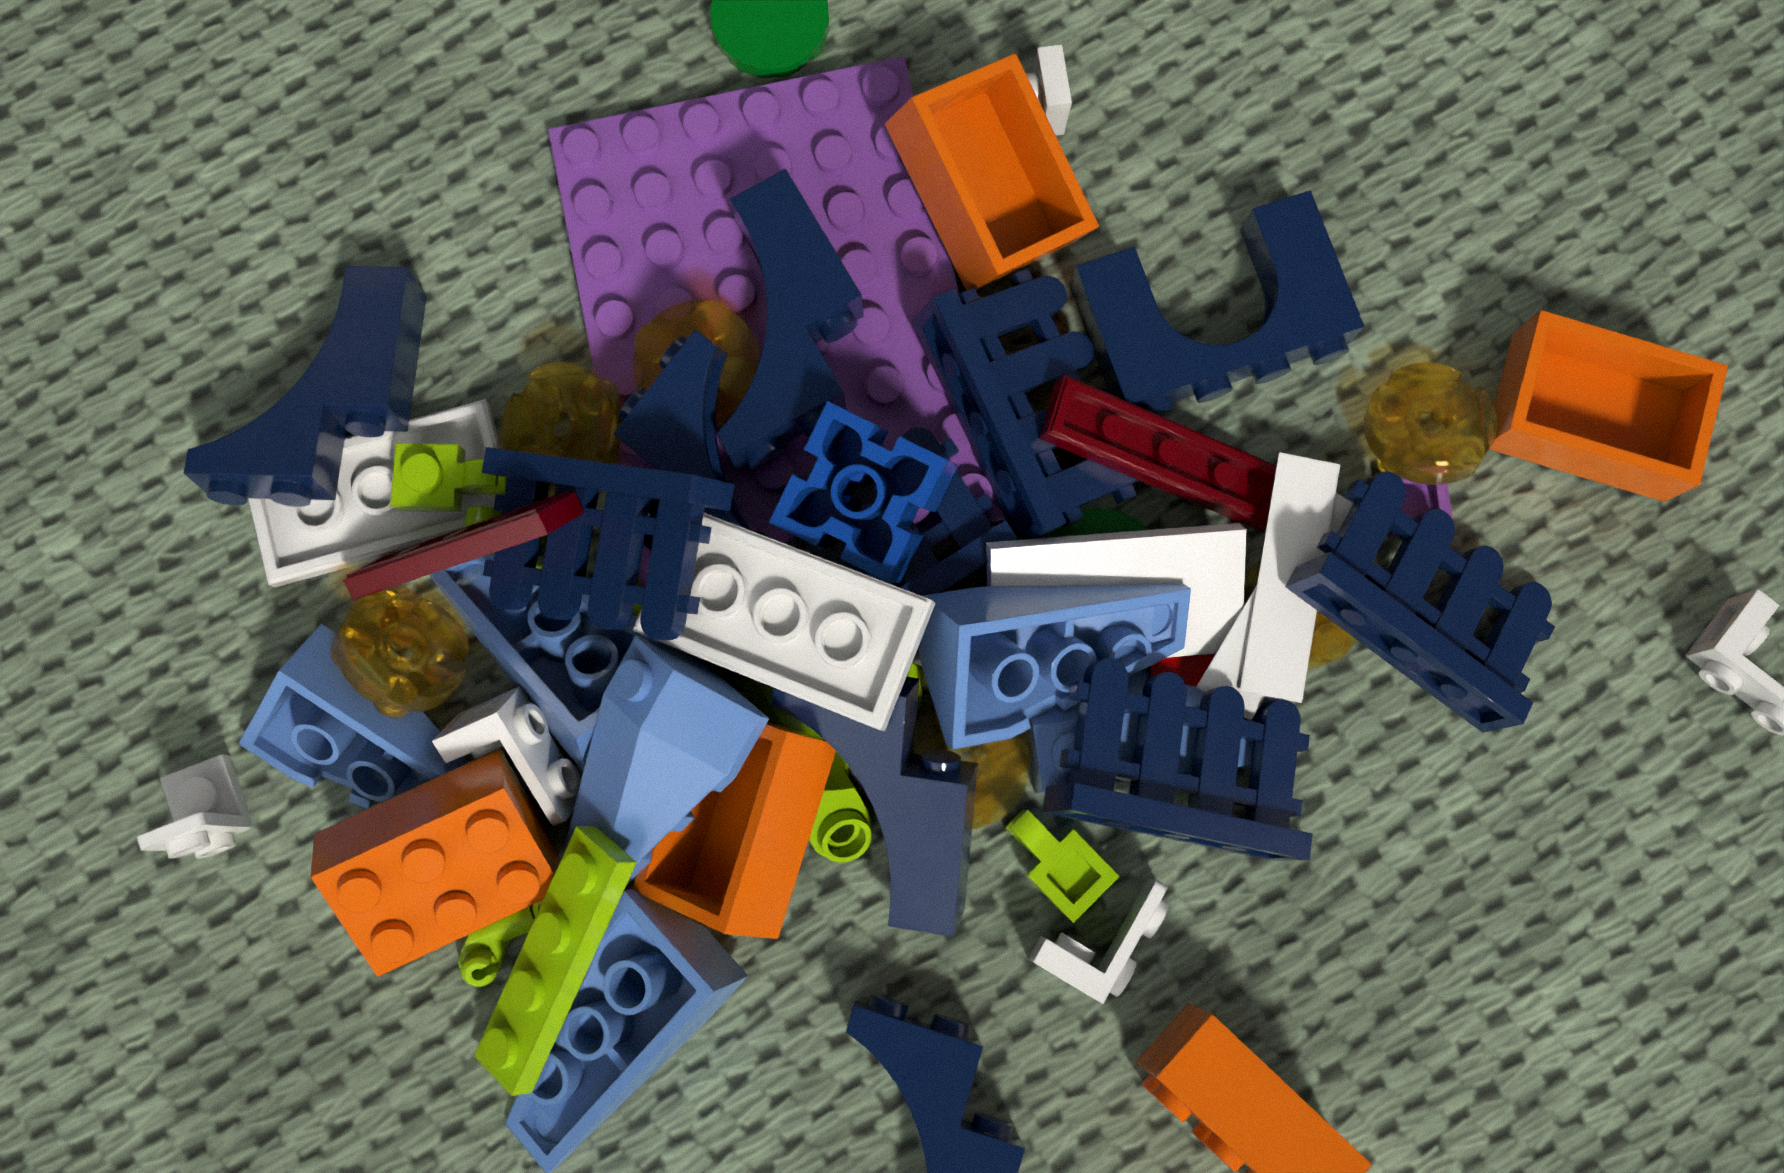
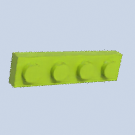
M576 826L474 1054V1057L511 1096L532 1093L637 863L596 826Z

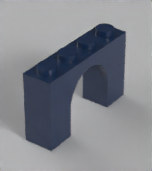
M1311 190L1253 208L1240 230L1263 289L1265 314L1261 328L1250 337L1236 343L1226 345L1199 343L1181 335L1169 325L1156 304L1135 247L1076 265L1069 286L1088 338L1093 345L1094 354L1107 389L1111 390L1122 400L1164 416L1174 409L1172 402L1195 395L1197 403L1208 402L1232 391L1231 383L1253 376L1256 384L1266 383L1290 372L1291 363L1311 357L1313 364L1319 365L1348 353V344L1365 326Z

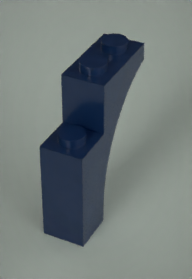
M786 168L730 198L736 224L748 242L762 272L767 300L766 334L755 376L745 397L733 415L717 432L721 445L736 471L747 465L751 469L763 467L777 459L784 452L782 445L804 433L810 438L827 401L847 410L844 391L815 343L822 339L826 343H831L845 337L858 325L857 320L864 317L862 294Z
M346 266L338 309L330 331L320 351L296 384L276 404L252 422L215 441L188 449L184 474L200 487L210 500L226 505H244L247 503L248 498L271 499L276 503L292 507L308 506L311 500H335L346 430L354 435L371 438L384 435L385 431L408 432L427 299L409 268Z
M696 329L688 339L684 336L677 338L661 357L659 367L663 371L649 389L646 390L642 387L635 391L621 408L618 417L623 422L613 435L656 470L693 474L727 482L717 445L716 407L721 375L728 353ZM733 497L730 511L711 508L704 509V513L753 531L741 514ZM651 500L648 517L657 518L659 501ZM645 534L644 545L651 550L654 535Z
M906 677L885 732L773 687L772 706L794 716L828 742L849 765L874 807L883 832L889 861L890 908L888 926L954 937L965 910L978 763L961 761L960 755L947 750L934 749L924 751L921 755L913 754L920 678Z
M877 994L870 995L868 1004L854 1001L846 1033L862 1044L883 1065L898 1086L910 1108L919 1131L927 1173H1018L1025 1147L1019 1137L1011 1135L1013 1124L979 1112H975L972 1122L962 1119L983 1049L980 1040L969 1037L972 1025L940 1014H934L931 1024L906 1017L909 1005Z

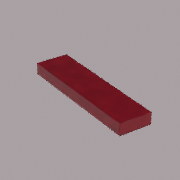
M1064 375L1056 380L1038 439L1257 530L1266 529L1277 465Z
M568 490L382 555L350 572L343 581L352 600L548 535L582 515L584 510L575 491L570 493Z

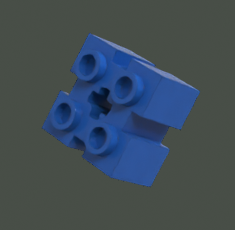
M827 401L804 448L805 451L818 457L809 478L791 475L769 523L816 547L833 548L838 538L847 543L840 559L887 583H901L923 539V535L909 528L919 508L936 512L958 465L900 436L891 451L882 446L889 431ZM874 479L876 483L874 489L877 490L876 500L873 505L866 504L860 511L857 506L861 499L853 496L855 486L858 483L869 485Z

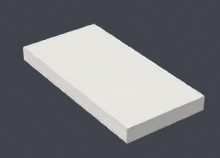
M484 399L410 419L408 432L385 431L384 435L372 438L358 435L345 437L335 500H311L308 506L292 507L276 503L271 499L248 498L268 585L279 587L373 561L382 555L465 527L466 513L469 507L486 506L494 508L496 495L462 494L461 512L398 511L390 506L395 443L458 444L466 450L465 462L474 459H484L486 447L501 449L490 404L487 400Z
M704 513L702 525L712 527L709 544L699 543L690 595L700 597L698 614L687 613L685 628L676 639L657 641L885 732L936 603L923 596ZM640 611L633 631L647 636L641 627Z
M1239 523L986 542L987 587L1185 584L1191 588L1185 647L1167 658L1217 653L1244 607L1247 529Z

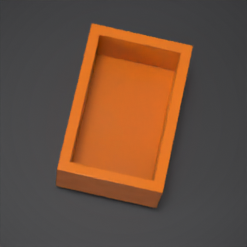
M1016 53L911 97L885 123L889 135L966 291L973 288L978 290L1069 246L1099 227Z
M1540 310L1512 334L1483 448L1655 500L1668 501L1700 486L1729 365Z
M768 720L736 778L722 792L711 791L691 810L694 819L681 832L670 831L652 849V860L635 877L632 890L723 934L778 939L834 760L835 749L822 738Z
M498 749L314 834L310 878L376 976L379 977L542 901L560 861L558 849L502 750Z
M1190 1003L1186 1004L1136 1061L1149 1074L1141 1085L1182 1123L1190 1115L1195 1117L1199 1122L1190 1132L1235 1173L1243 1164L1249 1169L1246 1173H1365L1372 1165L1213 1014Z

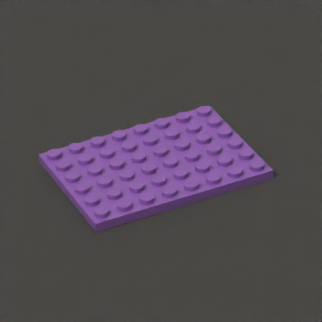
M904 56L548 129L611 464L655 469L613 435V433L623 422L618 416L625 402L638 389L642 387L646 390L649 389L663 371L659 367L661 357L668 347L680 336L688 339L696 329L728 353L717 396L716 433L730 419L745 397L755 376L763 351L767 323V300L762 272L748 242L736 224L730 198L786 168L862 294L864 317L857 320L858 325L856 328L837 341L826 343L822 339L815 343L844 391L847 411L889 431L882 446L891 451L899 436L902 437L906 431L916 427L931 431L940 444L951 438L959 449V453L950 458V461L958 465L956 470L976 500L987 493L995 506L994 509L985 514L991 525L997 526L1006 520L995 498L992 487L977 460L912 322L913 318L933 296L955 289L959 296L952 261L885 126V123L913 97ZM804 433L782 445L784 452L777 459L763 467L751 469L747 465L736 471L717 436V445L725 478L728 483L735 484L733 498L751 529L763 532L771 539L781 543H786L794 538V535L770 524L769 521L791 475L809 478L818 457L804 450L809 438ZM919 508L913 520L920 534L942 522L937 512ZM643 545L639 569L642 587L646 585L651 550Z

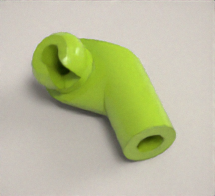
M533 905L466 936L460 951L458 964L461 977L467 984L474 987H482L495 979L511 939L529 933L535 919L532 909Z

